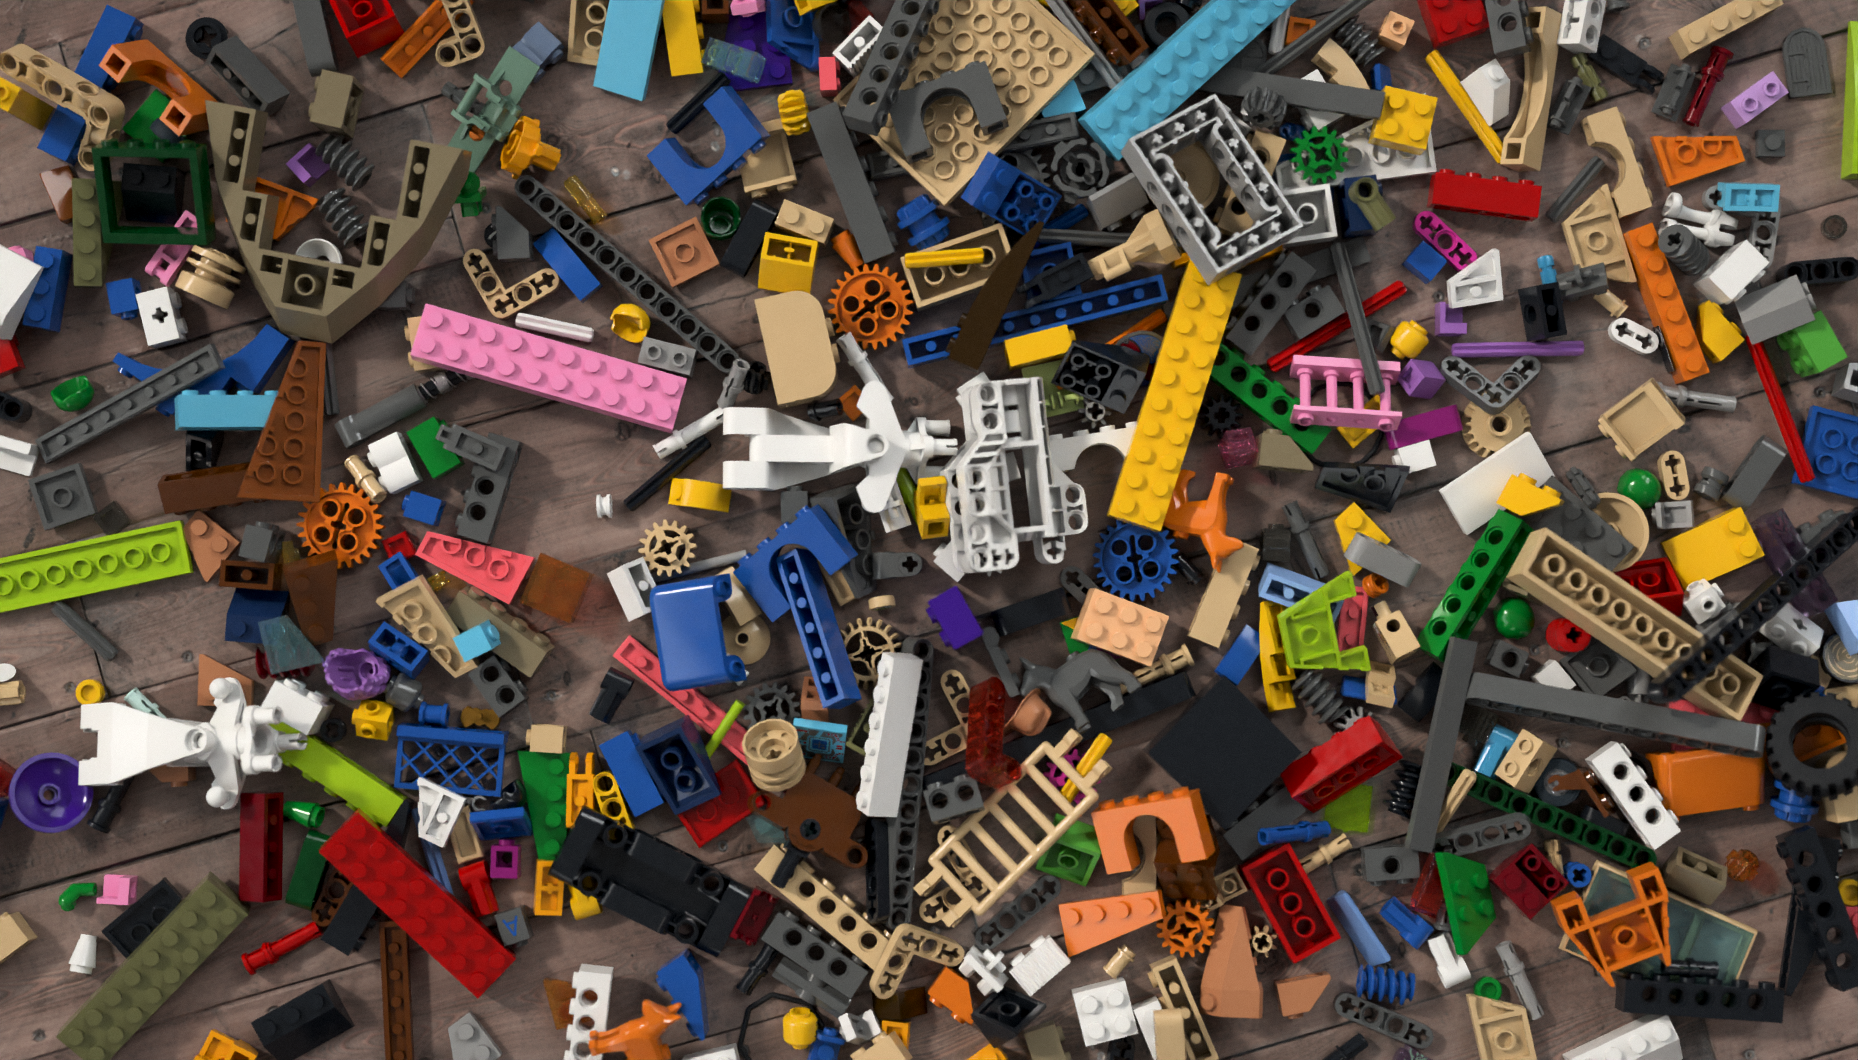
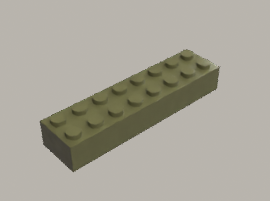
M210 871L61 1026L56 1038L83 1060H109L249 914L251 905L246 901H239V895Z

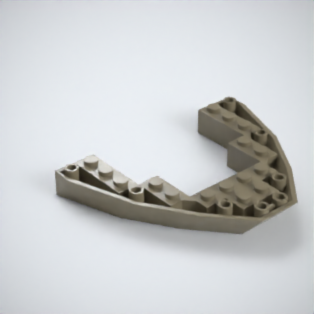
M205 100L216 183L226 219L253 285L281 333L333 344L378 308L427 255L468 178L472 152L410 139L397 218L395 220L370 215L361 267L271 250L280 197L255 192L268 113Z

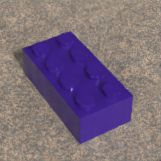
M957 586L928 601L930 607L925 610L933 624L938 621L943 631L939 632V635L946 647L952 645L955 650L984 634Z

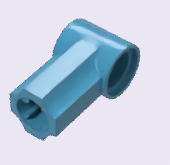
M1493 722L1485 734L1484 746L1473 770L1495 780L1497 775L1494 773L1519 734Z

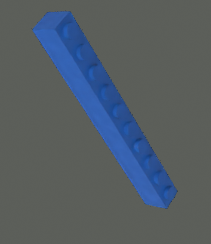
M1162 274L1033 306L1027 310L1021 309L1005 313L989 348L1003 345L1004 340L1066 324L1068 328L1166 304L1168 297ZM954 326L902 339L908 368L948 359L950 353L946 352L949 341L951 337L957 339L961 329Z

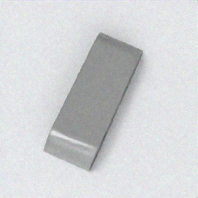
M1356 532L1344 553V557L1351 562L1404 587L1410 586L1422 565L1415 558L1360 532Z

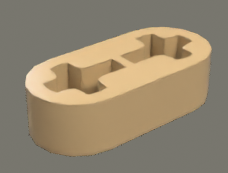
M1677 451L1662 453L1658 458L1657 465L1663 495L1671 501L1682 500L1688 496L1690 490L1684 457ZM1669 455H1671V459L1677 460V465L1673 466L1674 474H1672L1671 466L1665 465V461L1669 460ZM1673 477L1675 478L1676 485H1681L1682 491L1678 492V496H1676L1675 492L1670 491V487L1674 486Z

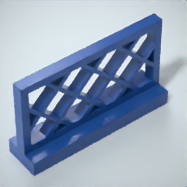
M402 722L397 725L396 733L398 744L394 788L419 790V786H417L418 778L413 783L401 782L402 771L408 765L420 777L426 779V775L437 767L446 778L440 786L449 782L452 786L443 787L455 793L501 797L506 743L508 742L509 731L452 726L442 727L441 725H419L418 723ZM405 741H415L421 749L412 759L404 751ZM422 742H427V743H430V744H428V745L425 747V746L422 744ZM435 743L442 744L448 751L439 761L427 750ZM448 744L457 746L451 749ZM460 746H468L475 754L465 764L454 752ZM475 747H484V748L481 749V750L478 752ZM487 748L499 749L498 761L492 766L481 755ZM423 753L434 764L425 773H422L413 762ZM451 755L460 765V768L449 776L440 763ZM403 758L407 761V763L404 766ZM475 758H478L487 768L478 778L466 767ZM496 765H498L497 773L493 769ZM462 769L473 781L466 788L459 787L452 779ZM490 772L497 780L496 790L485 789L479 780ZM474 784H476V786H477L479 789L470 788V787L473 786Z

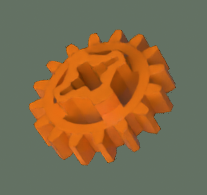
M1179 898L1176 900L1175 907L1171 903L1167 904L1166 909L1168 912H1166V917L1162 918L1163 920L1157 921L1156 927L1162 929L1158 931L1157 937L1165 938L1162 947L1171 946L1170 954L1178 950L1180 951L1181 958L1184 957L1185 952H1189L1191 957H1195L1196 949L1203 953L1205 951L1204 944H1211L1212 939L1209 936L1214 935L1215 929L1209 926L1214 924V918H1207L1210 910L1205 909L1202 911L1200 909L1201 902L1194 906L1191 899L1188 898L1186 904H1182ZM1188 912L1195 914L1197 917L1195 918L1194 916L1190 915ZM1176 914V923L1168 926L1170 918ZM1182 924H1185L1186 927H1191L1190 931L1186 932L1184 928L1180 929ZM1203 930L1202 937L1195 942V934ZM1175 938L1183 942V944L1177 942Z

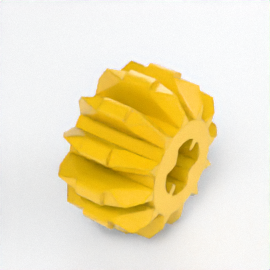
M789 90L780 94L777 101L785 133L788 136H797L808 132L811 124L806 114L809 110L804 93L801 90Z

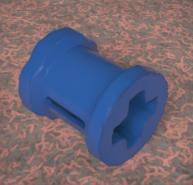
M425 701L421 702L419 725L433 723L441 724L442 727L448 726L450 704L444 703L443 706L429 705Z
M1575 861L1567 862L1563 866V877L1570 885L1581 888L1588 885L1591 881V870L1586 865ZM1574 869L1579 870V879L1574 878Z

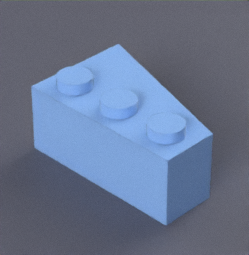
M1858 600L1838 602L1824 608L1825 614L1849 655L1858 653Z

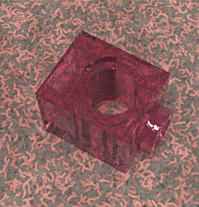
M1251 427L1226 431L1218 444L1225 469L1250 465L1259 451Z

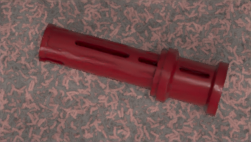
M1711 46L1709 60L1700 71L1702 79L1682 120L1685 124L1699 127L1700 120L1717 82L1723 80L1725 76L1723 72L1728 60L1734 56L1733 52L1726 48Z

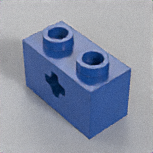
M385 621L368 641L370 651H373L376 656L384 658L389 665L401 673H405L413 680L416 679L430 661L428 650Z

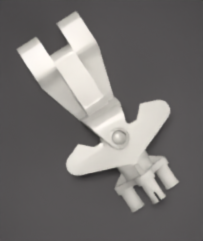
M871 381L864 386L856 405L867 417L866 429L847 423L832 425L830 428H826L779 413L770 408L727 407L723 408V435L742 434L744 437H749V461L723 462V489L775 491L860 466L866 470V478L856 486L862 507L867 512L877 513L886 506L900 468H907L915 484H918L919 478L940 476V470L944 466H926L928 459L932 458L933 455L956 456L958 448L947 447H955L958 443L957 439L954 438L933 439V436L949 437L950 420H926V417H916L908 430H901L887 390L878 381Z
M231 677L225 679L217 678L210 684V694L215 697L214 705L217 707L210 722L176 718L166 719L128 707L123 703L81 705L80 729H83V732L98 733L97 757L79 761L78 786L124 785V779L165 764L168 767L210 766L216 779L212 782V788L206 794L208 804L216 808L232 809L238 802L247 775H255L264 771L278 772L282 767V759L276 753H283L286 750H304L307 747V743H299L298 741L307 740V736L302 732L286 734L283 731L272 728L269 724H280L279 722H282V709L278 706L266 708L258 705L247 706L239 680Z

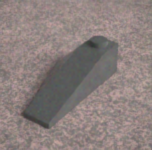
M862 481L827 490L809 498L811 507L819 504L858 553L856 557L840 569L855 599L877 590V579H873L871 540H875V531H871L870 515H874V513L867 512L862 507L856 486Z

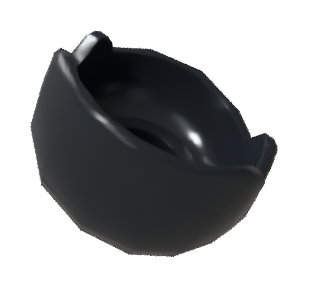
M516 779L503 788L500 799L496 802L491 800L488 810L524 807L527 793L520 780Z

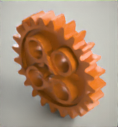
M864 264L863 271L861 272L857 266H854V275L845 271L844 275L847 280L844 282L837 279L836 282L840 288L831 289V292L836 295V299H828L829 303L835 304V308L828 310V313L836 314L832 324L839 323L840 325L836 333L851 332L857 344L860 341L862 342L864 350L868 349L870 343H872L874 350H878L879 342L884 347H889L888 339L890 338L897 342V332L906 334L902 325H911V322L906 319V315L914 314L912 310L907 309L908 305L914 303L913 300H907L906 298L911 293V290H903L902 287L906 284V280L896 281L899 276L898 272L889 276V267H885L880 272L879 264H875L871 271L869 265ZM871 281H877L880 285V291L875 296L870 295L867 289ZM886 292H890L888 298L875 305V313L868 311L856 322L852 321L854 316L868 307L867 301L876 302ZM852 296L856 297L859 301V307L854 312L848 310L846 305L847 300ZM888 302H892L896 306V312L892 317H887L883 312V307ZM866 318H871L875 323V328L870 333H866L862 328V323Z
M340 482L337 490L336 486L331 483L328 487L329 492L320 487V502L311 504L303 502L304 507L308 510L307 512L298 513V515L304 518V522H299L296 525L304 528V531L299 533L298 537L306 538V541L301 546L305 548L311 547L307 554L308 556L335 550L338 558L337 569H342L344 562L348 568H353L354 560L358 564H364L362 556L372 558L370 549L379 550L380 548L375 543V540L384 539L382 535L378 534V530L385 529L386 526L378 524V521L385 516L376 514L381 505H371L370 497L364 498L366 492L363 488L356 493V485L351 484L347 490L346 484ZM335 502L338 511L331 517L327 513V507L330 503ZM349 503V509L345 513V505ZM356 510H361L363 513V520L359 524H355L352 519V515ZM337 522L345 524L346 529L340 530V528L336 527ZM326 527L330 532V537L326 542H322L319 538V533ZM352 535L356 541L354 548L348 550L344 544L346 537ZM337 539V548L334 549L333 544Z

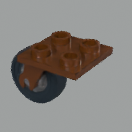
M1564 758L1551 759L1534 785L1539 798L1552 806L1569 805L1580 796L1582 790H1587L1604 818L1616 812L1613 808L1616 806V803L1608 792L1603 793L1598 785L1601 782L1592 769L1588 770L1587 767L1578 768L1573 762Z

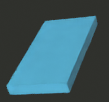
M609 0L593 86L639 101L645 100L665 0Z

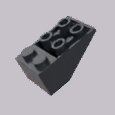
M1072 340L1051 383L1125 414L1147 373L1149 356L1126 346Z

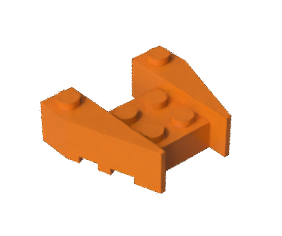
M1652 862L1625 871L1636 898L1629 902L1588 917L1583 901L1575 891L1563 894L1550 901L1558 925L1611 987H1615L1610 972L1658 955L1659 959L1667 967L1671 965L1668 935V892L1659 868Z

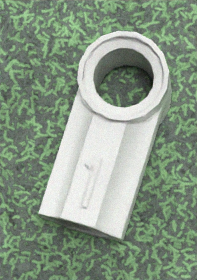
M1449 931L1436 933L1426 940L1437 963V973L1446 989L1471 978L1464 959L1456 954L1455 945Z

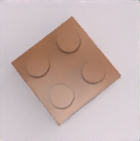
M697 217L649 239L672 288L720 266Z

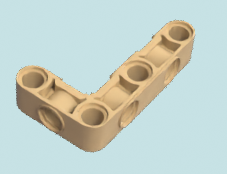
M17 44L0 53V69L5 74L37 90L39 94L64 108L72 110L86 120L85 123L87 125L84 137L81 140L78 160L85 170L94 171L91 148L100 144L101 140H110L112 138L119 140L125 115L123 102L118 97L25 44Z

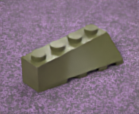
M72 178L74 287L103 288L114 243H103L96 180ZM112 180L117 222L119 223L123 208L122 181Z

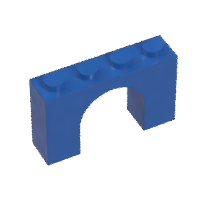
M722 86L703 103L720 125L725 135V151L717 164L710 168L697 164L675 137L664 139L647 155L686 206L692 204L700 205L710 196L708 192L714 187L717 189L726 183L729 179L727 175L732 170L736 172L747 163L746 158L752 152L753 154L760 152L767 145L765 141L771 136L732 86Z
M819 504L812 508L806 505L795 514L797 519L792 524L787 521L776 530L778 535L771 540L770 537H767L756 546L759 551L753 556L751 553H748L737 562L740 567L733 571L772 623L791 609L775 560L779 557L780 551L785 545L798 544L809 549L830 576L858 555Z

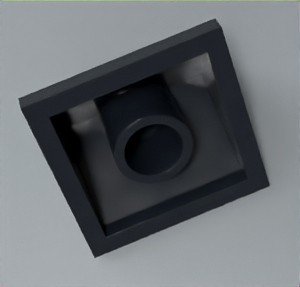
M1004 986L998 993L996 991L993 992L971 1013V1018L995 1049L1016 1038L1046 1009V1003Z

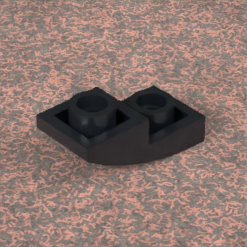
M1434 661L1415 679L1416 684L1398 702V707L1418 723L1436 703L1443 669Z

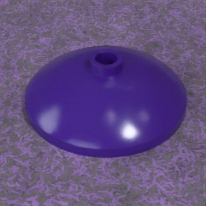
M43 753L26 760L16 770L9 785V802L15 816L28 828L41 833H59L74 827L86 816L93 800V786H78L79 762L74 758L61 753ZM45 791H50L53 794L52 800L44 798L43 794Z

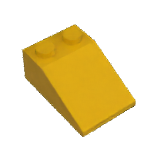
M1741 507L1730 508L1660 543L1683 591L1694 581H1700L1703 578L1709 581L1765 555Z

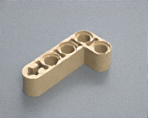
M441 0L455 36L443 39L438 43L435 53L438 63L444 67H452L482 55L485 48V39L470 0ZM459 13H466L471 20L466 25H460L455 20V17ZM469 38H476L480 42V47L476 50H470L465 45V42ZM444 47H451L455 51V56L451 59H446L442 57L440 51Z
M1181 1008L1153 1010L1156 1060H1186Z

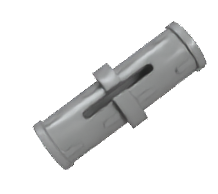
M743 359L734 360L729 376L725 377L723 381L724 388L717 401L720 408L734 407L738 394L744 389V379L750 369L747 361Z

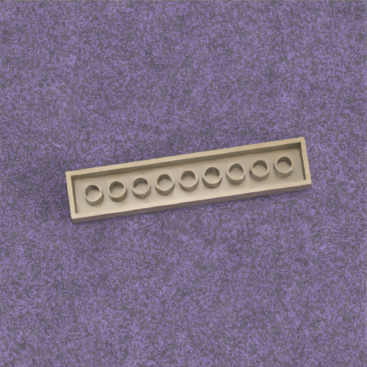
M1546 527L1530 533L1506 577L1654 678L1703 636V634ZM1702 651L1701 657L1703 662H1705V654ZM1730 654L1686 693L1683 698L1710 716L1741 721L1763 675ZM1683 668L1682 675L1686 679V671Z

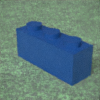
M36 246L33 262L44 267L26 306L23 325L34 329L60 332L73 254L64 250Z
M628 730L602 743L599 747L634 817H637L666 802V799L635 749L641 740L637 733L632 734L631 730Z

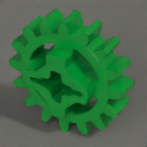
M1313 126L1310 130L1311 134L1304 130L1301 132L1303 139L1295 138L1293 140L1298 146L1289 150V152L1295 154V157L1290 159L1289 162L1297 164L1293 172L1301 171L1303 173L1301 176L1302 181L1311 177V184H1315L1317 179H1320L1321 184H1326L1327 176L1331 180H1335L1337 178L1335 171L1339 173L1344 171L1340 164L1348 162L1346 157H1342V153L1348 151V148H1341L1340 144L1345 139H1336V130L1328 134L1327 126H1323L1320 132H1318L1316 126ZM1312 138H1323L1319 144L1308 142ZM1332 145H1333V147H1334V149H1335L1336 158H1334V157L1332 156V152H1331V147H1332ZM1321 149L1323 151L1321 156L1324 159L1316 161V154L1313 152ZM1302 152L1306 155L1307 163L1305 165L1302 161ZM1320 166L1329 169L1324 173L1314 172Z

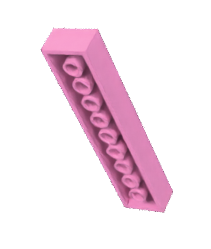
M425 304L410 354L412 360L671 434L687 378L430 304Z

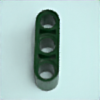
M312 829L307 833L285 903L312 912L319 898L330 862L319 853V850L331 837L330 835Z

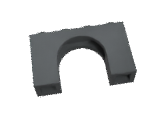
M974 61L959 71H947L941 74L938 79L920 81L915 84L914 88L906 91L898 90V99L891 106L889 113L908 164L934 155L924 129V117L929 106L942 97L957 96L968 101L976 113L984 136L1009 127L986 61Z

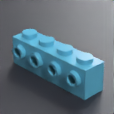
M197 390L182 391V395H177L174 399L175 431L263 430L278 391H265L264 395H254V392L250 390L237 391V395H226V391L223 390L209 391V395H199Z

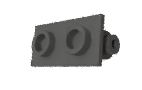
M1671 63L1651 110L1652 113L1676 122L1696 73L1691 72V66L1682 64L1679 67Z
M1575 76L1572 80L1567 79L1548 116L1547 128L1569 135L1592 87L1582 84L1583 80Z

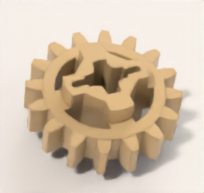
M666 519L663 520V526L661 527L654 522V530L652 532L645 529V533L648 535L647 539L640 538L639 541L645 547L639 549L638 552L646 555L644 560L646 564L650 563L648 567L650 572L658 569L657 576L662 577L664 572H667L668 577L673 578L674 571L683 575L682 567L685 566L690 569L692 566L688 560L696 559L697 557L691 553V550L696 549L697 545L690 543L695 536L692 533L686 535L688 527L684 525L679 529V522L674 520L672 526H669ZM665 532H675L680 536L671 538ZM656 538V546L651 550L652 542ZM666 543L673 546L671 548L672 553L669 555L666 552H662L665 550L664 545ZM685 548L684 556L680 560V551L681 549ZM663 559L668 561L671 566H662L657 564L656 561Z

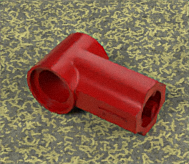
M486 860L459 868L458 873L464 890L468 891L476 918L498 911L499 906L491 885L492 878H490V868Z

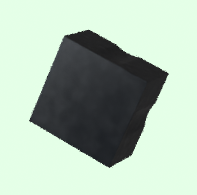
M1216 674L1190 701L1183 713L1169 722L1142 749L1182 787H1188L1189 790L1199 789L1205 812L1225 830L1302 753L1225 675Z

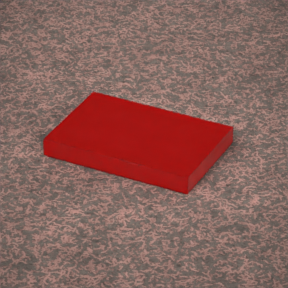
M738 759L715 773L722 792L721 795L678 814L681 822L699 848L751 814L747 807V801L749 796L757 792L758 789ZM761 795L756 798L755 802L758 809L766 804Z

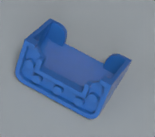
M730 573L662 584L652 588L649 595L662 682L667 690L681 691L747 680L742 659L737 655H726L718 602H724L731 597L732 583Z

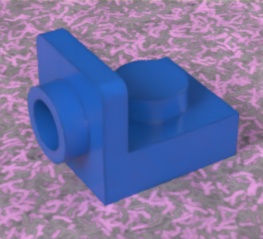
M824 1027L823 1030L818 1029L816 1041L811 1044L807 1060H837L840 1045L845 1044V1040L839 1034L840 1031L831 1027Z

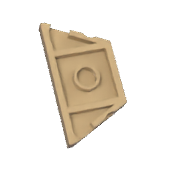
M1604 184L1561 223L1573 265L1580 264L1581 268L1604 262L1608 280L1629 284L1637 282L1609 187L1608 184Z
M1470 993L1466 994L1480 1060H1537L1528 1016L1524 1006Z

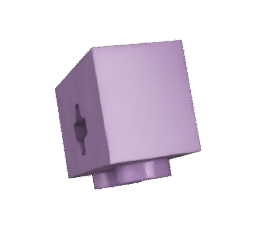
M1772 71L1721 107V110L1735 129H1737L1789 92L1774 71Z

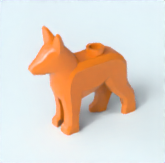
M1181 469L1162 526L1164 529L1173 531L1172 536L1175 538L1188 540L1189 535L1200 537L1210 555L1212 568L1220 573L1222 561L1244 547L1241 540L1226 535L1228 521L1226 496L1229 486L1233 485L1234 479L1228 474L1216 472L1208 499L1189 502L1187 486L1189 481L1195 478L1196 472Z
M646 999L642 1002L644 1016L630 1020L609 1031H590L589 1037L592 1040H589V1049L592 1056L623 1051L628 1057L626 1060L671 1059L668 1043L663 1044L660 1037L669 1025L681 1019L680 1015L675 1014L682 1004L678 1002L665 1007Z

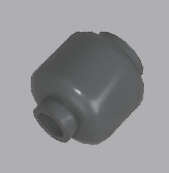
M400 673L398 676L393 674L387 683L385 691L382 692L386 694L385 702L401 712H408L412 707L417 709L424 698V695L421 694L422 683L416 679L413 680L405 673Z

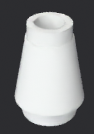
M80 935V939L68 963L71 964L69 971L92 974L93 968H96L97 936Z

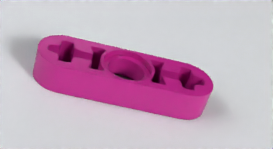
M1420 212L1413 219L1412 227L1414 232L1443 256L1447 263L1456 271L1460 272L1468 266L1467 264L1463 266L1459 264L1461 259L1456 253L1452 257L1448 255L1457 247V244L1461 247L1457 252L1461 256L1467 254L1470 257L1468 259L1469 264L1477 260L1475 251L1433 212ZM1429 218L1431 220L1429 226L1433 230H1436L1437 227L1441 230L1431 239L1429 235L1433 232L1429 228L1421 229L1420 225L1422 222L1419 219L1425 220ZM1440 235H1448L1451 238L1452 245L1449 249H1442L1438 245Z

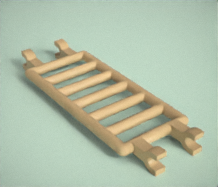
M1071 728L1055 747L1048 741L1041 743L983 802L985 810L971 814L929 856L928 862L934 869L913 889L920 896L924 895L927 897L942 879L946 881L962 899L953 910L942 918V921L948 927L952 926L955 928L970 910L977 916H982L1098 800L1099 794L1093 787L1113 768L1106 761L1100 759L1084 778L1073 768L1064 756L1084 739L1077 730ZM1045 755L1086 796L1075 808L1035 767ZM1026 774L1067 815L1056 827L1017 787L1016 784ZM1007 793L1048 834L1037 846L997 804ZM989 811L1029 853L1018 865L978 823ZM970 830L1010 872L999 884L959 842ZM951 849L991 891L980 903L941 861Z

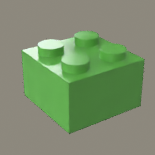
M1821 310L1813 313L1814 321L1781 333L1777 337L1779 346L1783 351H1787L1791 358L1790 365L1796 374H1800L1801 378L1820 373L1848 357Z

